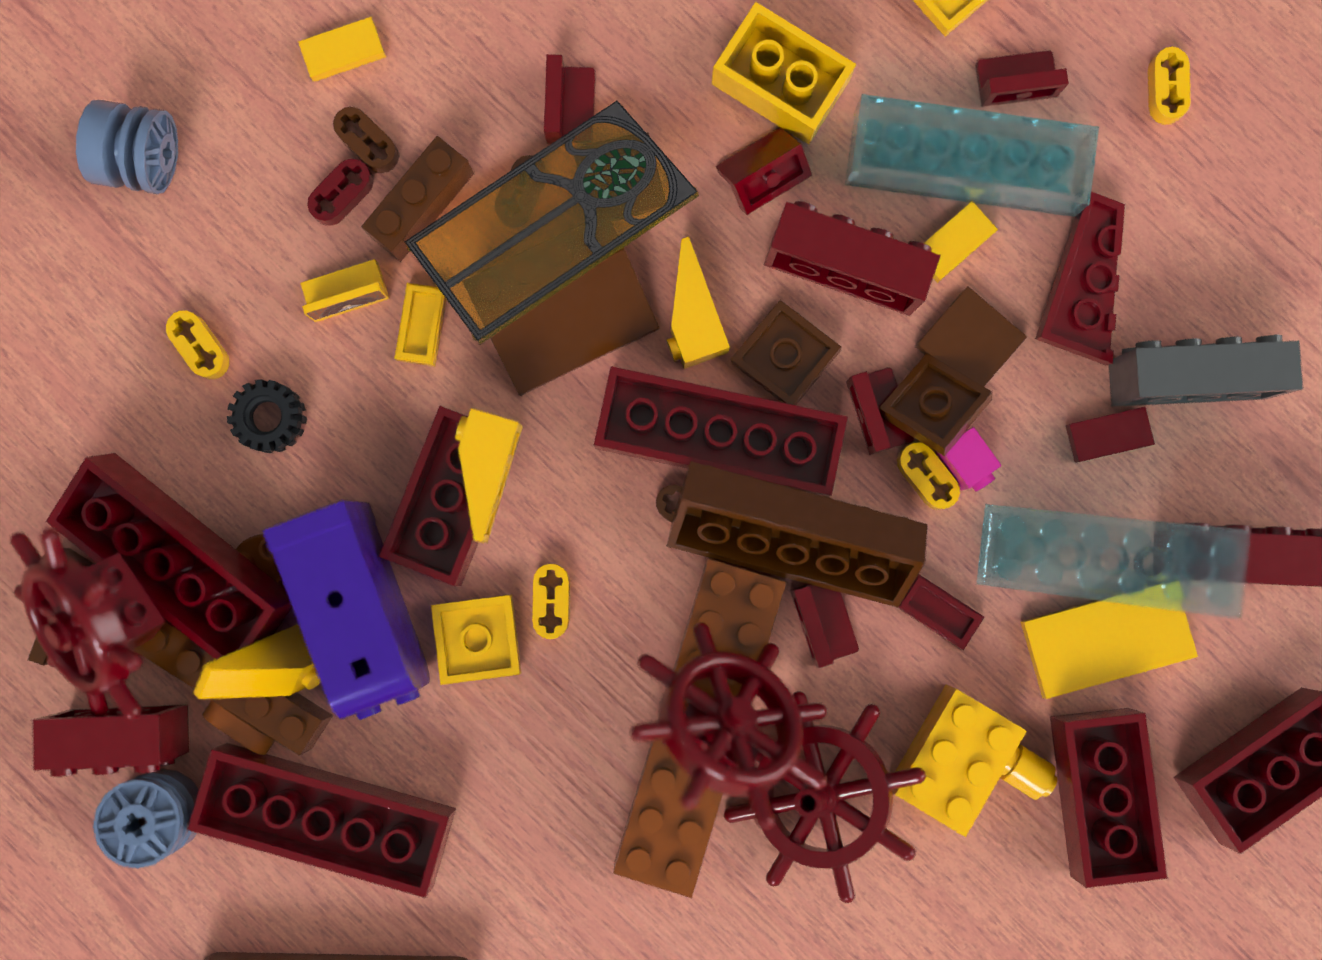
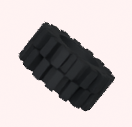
M260 379L255 380L256 384L254 385L250 383L243 385L244 391L242 393L236 391L233 395L237 399L235 404L229 403L227 408L232 411V416H227V423L233 425V429L230 431L233 436L239 438L238 442L250 447V449L264 453L282 452L286 450L285 446H293L297 443L294 439L297 435L302 436L304 430L300 428L302 423L306 424L307 417L303 416L302 411L306 410L305 406L299 402L298 399L300 397L297 393L272 380L267 382ZM264 402H274L280 408L281 421L271 431H260L254 424V411Z

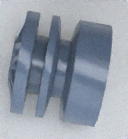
M92 100L85 107L77 129L76 156L79 170L83 178L91 184L114 188L125 185L133 191L144 190L151 194L164 193L172 181L178 158V135L172 115L166 110L161 109L149 110L147 107L142 106L131 109L124 103Z
M166 769L145 773L118 784L104 795L96 808L93 829L98 846L107 858L120 866L142 868L158 863L184 847L196 836V832L187 829L199 789L192 779L178 771ZM144 816L147 824L141 826L138 818Z

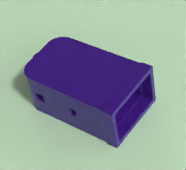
M342 500L263 530L326 698L335 715L340 719H344L356 714L358 720L381 712L380 704L395 699L396 704L401 705L420 697L419 690L430 682L429 669L390 561L379 557L383 542L377 529L376 519L370 503Z

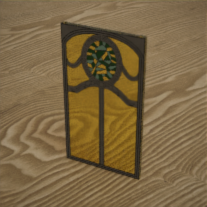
M615 101L404 242L407 250L412 252L471 332L472 338L481 345L696 199L699 194L696 187L686 179L624 109V106Z

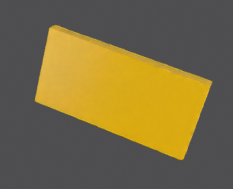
M1168 580L1020 621L1040 692L1044 699L1198 657L1176 580Z

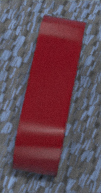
M358 159L344 160L312 191L307 202L309 212L323 225L331 226L338 224L370 192L374 182L372 173L365 163ZM352 171L354 174L360 173L359 177L362 182L358 186L354 183L349 184L350 181L346 177L349 172ZM323 199L328 202L333 200L332 205L335 210L332 213L327 211L321 212L320 202Z

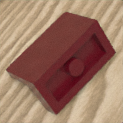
M1052 51L979 59L975 65L981 107L1056 98L1069 84L1067 68L1055 70Z
M547 54L544 134L547 144H552L594 116L595 69L592 67H564L562 55ZM594 124L575 136L572 145H591L593 143Z
M782 128L775 129L716 166L719 175L731 185L739 207L746 215L812 176L801 143Z
M888 367L867 374V371L851 376L846 381L869 455L907 444L914 440V437L883 419L879 411V407L898 387L891 368Z
M810 584L790 590L813 663L816 667L821 668L834 664L833 660L859 651L841 592Z

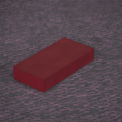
M1146 407L1065 425L1075 463L1155 445Z
M920 574L917 575L899 607H896L960 650L965 649L985 618Z

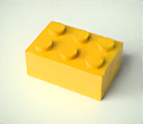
M755 2L715 63L711 84L809 145L850 82L856 63Z
M946 684L896 771L920 767L925 771L926 779L921 784L893 789V793L966 837L1027 731L960 690Z

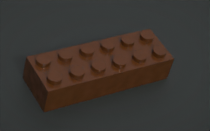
M690 461L675 507L666 547L899 607L925 564L928 524Z

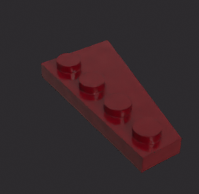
M1092 191L1083 194L1040 322L1036 340L1103 365L1113 364L1114 350H1111L1112 331L1116 329L1117 315L1113 314L1115 292L1119 290L1120 275H1116L1118 255L1121 254L1125 204Z

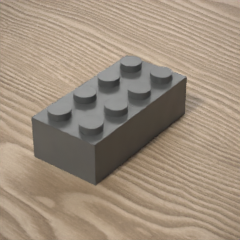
M1282 335L1261 336L1256 338V342L1242 343V337H1225L1216 339V344L1202 345V339H1184L1176 341L1174 346L1162 347L1159 340L1143 341L1136 343V347L1122 349V355L1113 358V364L1108 365L1111 407L1266 400L1303 390L1300 342L1283 341Z

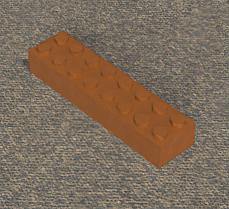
M707 559L673 671L677 673L685 663L701 655L693 633L694 626L700 622L706 623L709 626L717 651L738 653L757 660L763 647L769 642L786 582ZM709 678L692 683L715 699ZM727 679L732 696H737L742 684ZM663 739L652 740L615 859L613 874L692 898L723 794L706 787L697 806L693 809H685L680 803V797L691 777L674 760L667 746L662 743Z

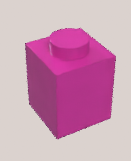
M974 427L966 430L946 456L941 455L937 451L934 452L956 479L960 486V491L970 489L971 487L975 492L979 491L995 480L992 472L1002 466Z

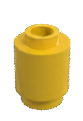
M1023 745L1017 747L1000 777L1003 781L1034 800L1039 799L1041 796H1049L1058 781V777L1055 775V765Z

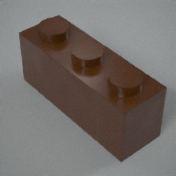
M436 136L361 228L372 240L401 262L411 251L404 241L435 222L474 175L469 161L439 136Z

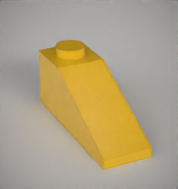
M689 236L681 239L671 324L672 338L666 339L673 361L681 360L684 369L728 354L730 348Z
M471 408L468 417L462 416L456 431V440L460 441L459 454L474 540L488 543L523 426L519 422Z
M297 624L205 664L194 694L199 699L291 696L305 688L308 690L313 689L321 682L300 625Z

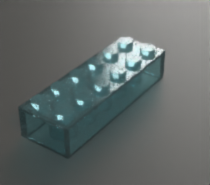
M862 94L854 113L845 185L963 202L973 201L977 204L1075 217L1090 205L1099 127Z
M985 504L976 584L1242 618L1251 532Z

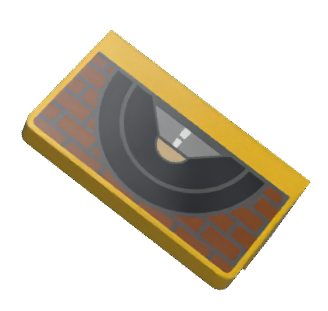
M375 259L300 283L307 303L302 306L303 312L314 322L390 299L379 263Z

